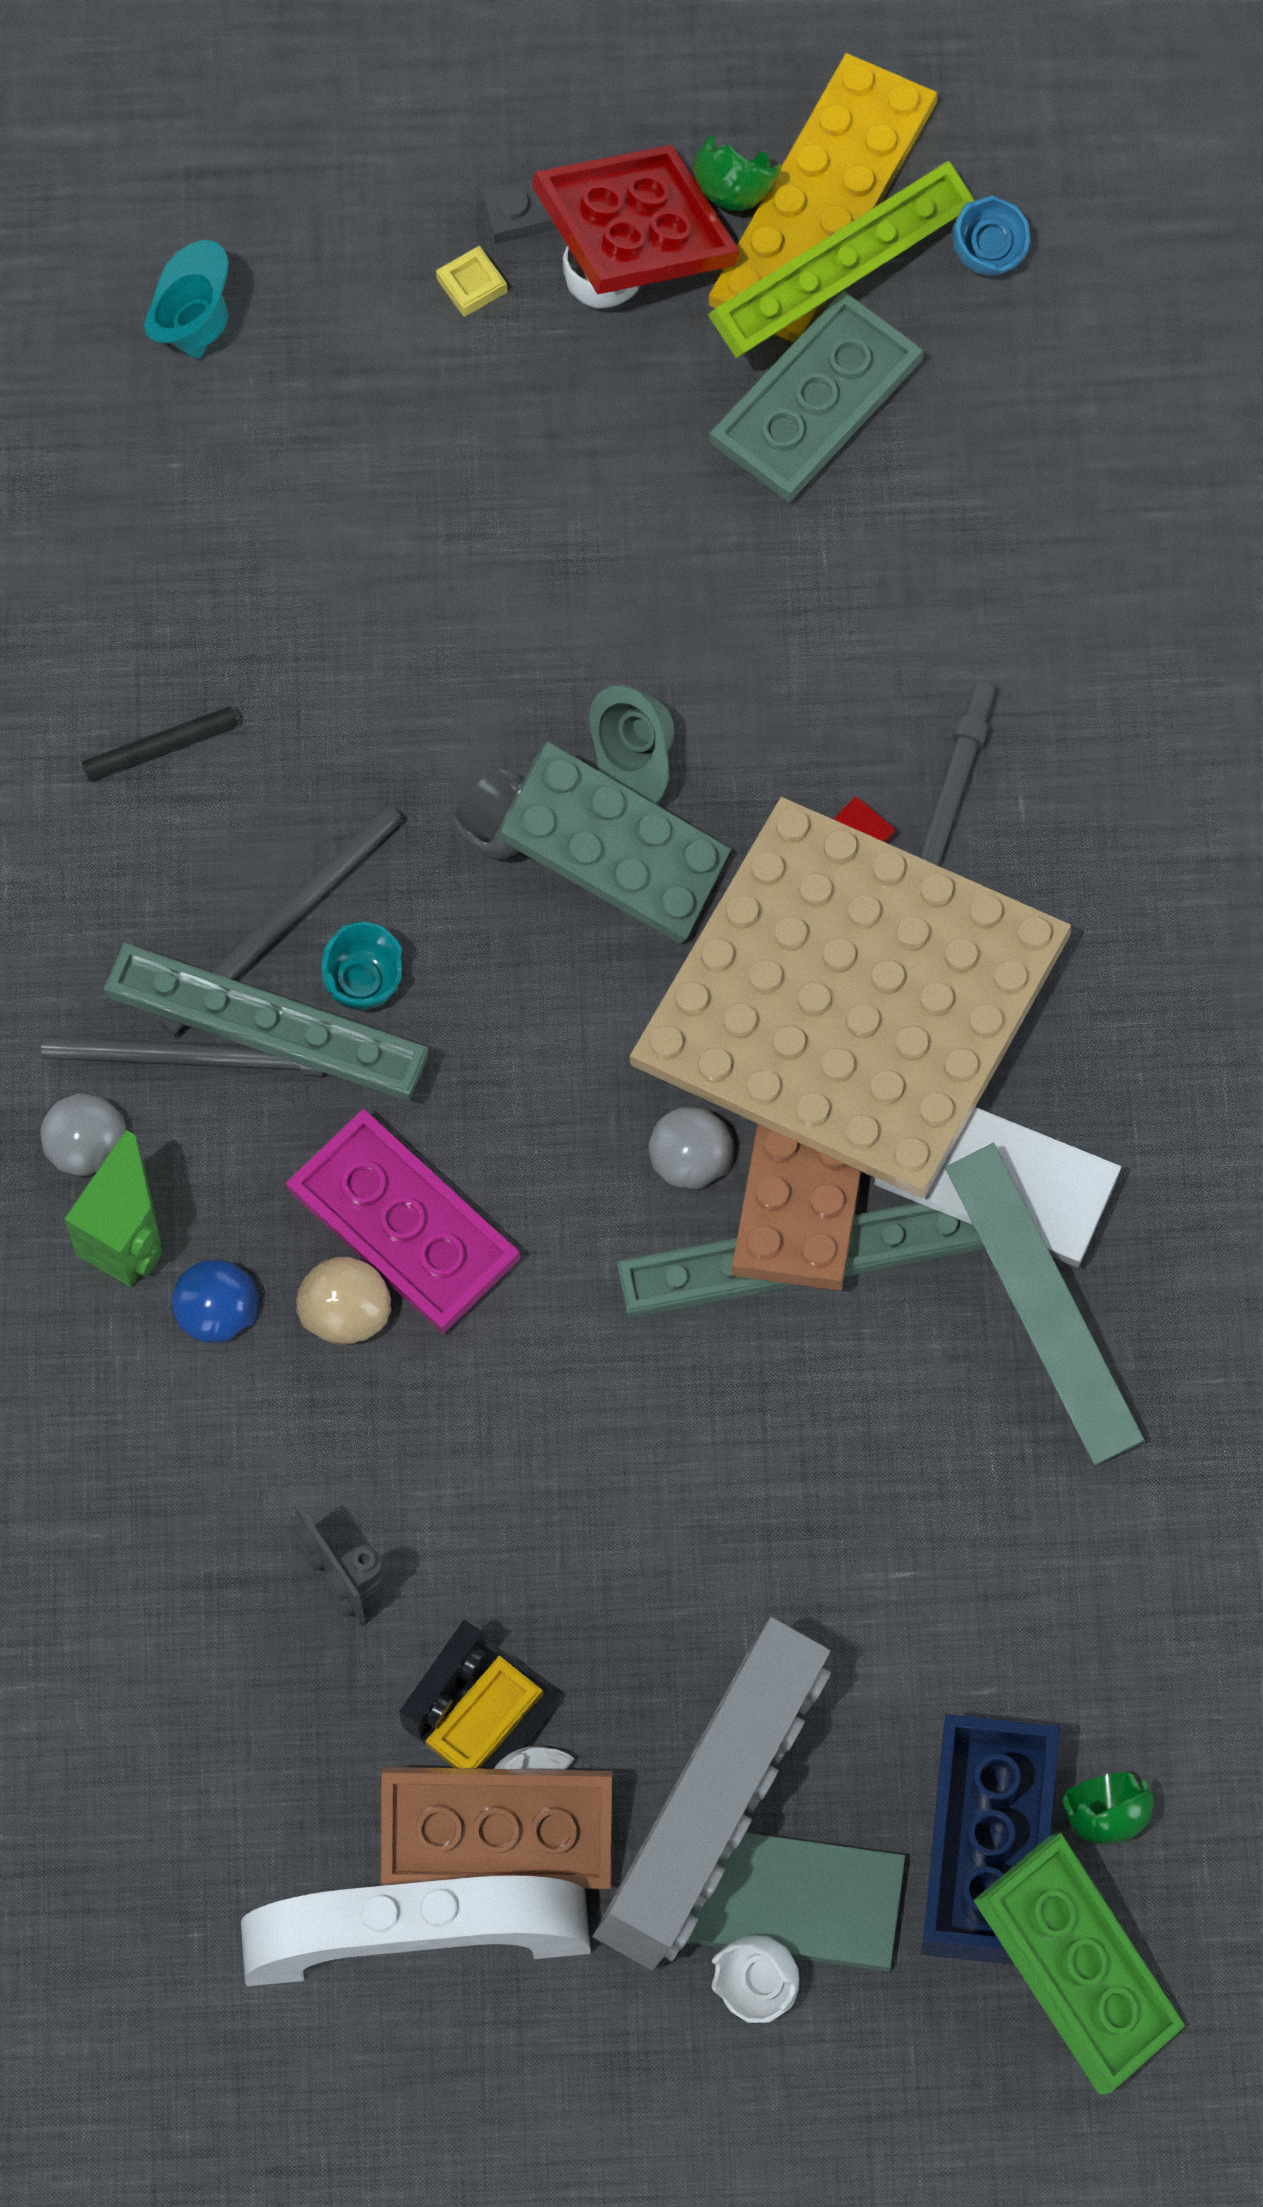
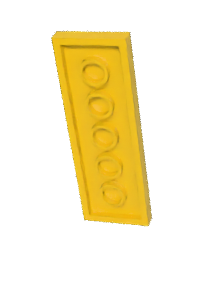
M845 53L785 159L776 183L762 200L738 242L739 254L736 265L724 268L709 294V306L717 308L881 204L937 104L938 92ZM826 302L774 335L795 343L817 319Z

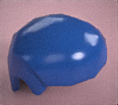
M204 1260L191 1266L178 1278L171 1300V1309L178 1327L196 1341L224 1343L231 1341L244 1328L255 1324L258 1318L261 1295L253 1277L229 1261Z

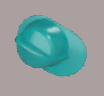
M200 240L190 243L170 259L159 278L151 307L147 312L144 322L145 333L151 340L159 343H171L174 347L183 350L194 359L203 356L207 346L222 334L229 320L227 305L222 295L228 275L229 259L226 250L216 241Z

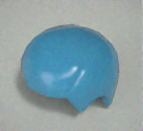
M994 195L973 202H967L961 209L952 228L954 251L962 264L974 273L987 276L1000 275L1017 267L1024 260L1031 242L1029 222L1018 207Z

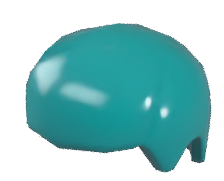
M367 921L343 925L329 939L321 961L322 982L326 992L330 993L331 999L342 1007L361 1011L384 1005L397 991L398 984L402 978V947L399 941L382 925Z

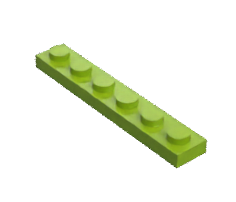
M947 161L718 306L708 316L737 359L957 218L964 205L975 200L950 161Z

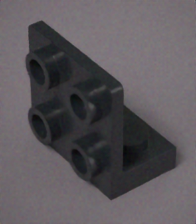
M464 1619L400 1709L399 1715L402 1728L425 1744L427 1738L438 1728L440 1723L499 1656L485 1646L483 1631ZM507 1661L509 1664L542 1689L544 1696L481 1769H494L508 1754L527 1747L558 1702L556 1692L509 1661Z

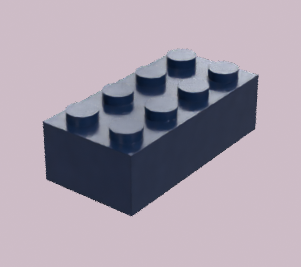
M945 1714L921 1955L1015 1965L973 1900L1050 1836L1060 1726Z

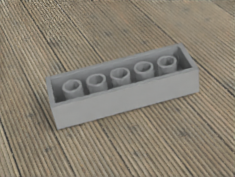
M772 1617L769 1618L750 1646L592 1936L593 1938L652 1971L663 1957L670 1961L674 1960L678 1951L684 1947L698 1921V1918L689 1914L691 1909L701 1910L706 1899L709 1900L725 1871V1868L716 1864L718 1859L724 1862L728 1860L733 1849L736 1850L752 1821L751 1818L743 1814L744 1811L747 1810L753 1813L759 1801L765 1797L779 1771L770 1765L771 1761L776 1764L780 1763L786 1751H789L805 1723L804 1720L796 1716L797 1713L803 1716L806 1715L829 1679L831 1672L822 1668L831 1650Z

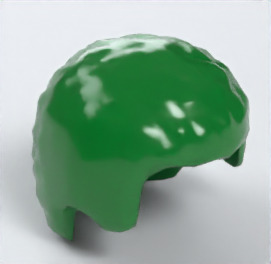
M710 135L697 150L694 160L693 173L699 188L710 202L724 210L744 211L751 209L771 191L776 183V179L780 175L781 165L778 163L770 168V157L765 151H761L752 161H748L729 144L726 146L714 145L715 135Z

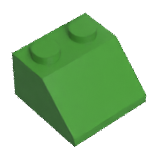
M125 1130L64 1220L76 1256L132 1288L140 1275L146 1277L153 1271L162 1254V1248H160L162 1243L137 1139L133 1133Z

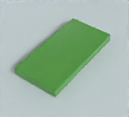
M1061 1833L1050 1835L973 1900L1099 2095L1108 2094L1115 2090L1185 2027L1178 2013Z

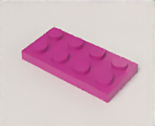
M364 1108L286 1182L288 1192L359 1258L376 1269L382 1279L442 1335L520 1260V1252Z

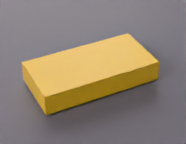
M498 1656L440 1723L438 1728L425 1741L426 1746L453 1768L481 1769L544 1696L543 1690L501 1656Z

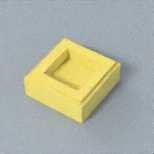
M480 246L436 270L438 282L463 317L508 292L507 283Z

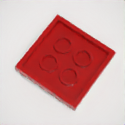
M673 145L535 172L532 183L534 192L597 295L736 265L739 249Z

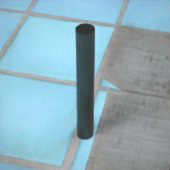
M228 706L81 761L88 781H92L238 726V722L232 707Z

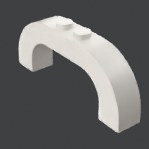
M484 1876L320 1892L293 1897L259 1907L246 1914L241 1920L246 1986L304 1981L303 1970L305 1968L334 1959L472 1945L505 1944L522 1946L532 1950L533 1959L591 1954L584 1889L569 1881L538 1876Z

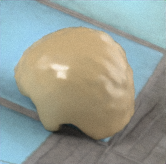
M346 1256L327 1259L314 1267L301 1282L296 1298V1312L302 1326L322 1340L336 1345L354 1344L358 1341L367 1340L380 1331L387 1323L392 1309L390 1307L391 1298L389 1290L379 1272L366 1262Z

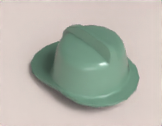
M612 685L597 694L591 703L589 713L590 730L594 741L599 772L652 803L657 804L664 796L669 781L667 752L672 747L675 734L673 719L668 709L659 700L651 697L649 693H641L628 685Z

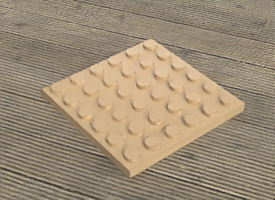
M780 797L630 1054V1064L637 1069L924 1200L1071 935V924L793 801Z

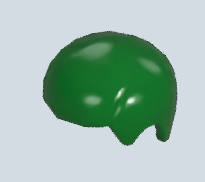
M1124 1771L1095 1777L1070 1787L1061 1797L1066 1815L1074 1832L1088 1842L1101 1845H1114L1131 1840L1150 1823L1154 1799L1147 1781L1141 1780V1788L1136 1782L1134 1775L1131 1772Z

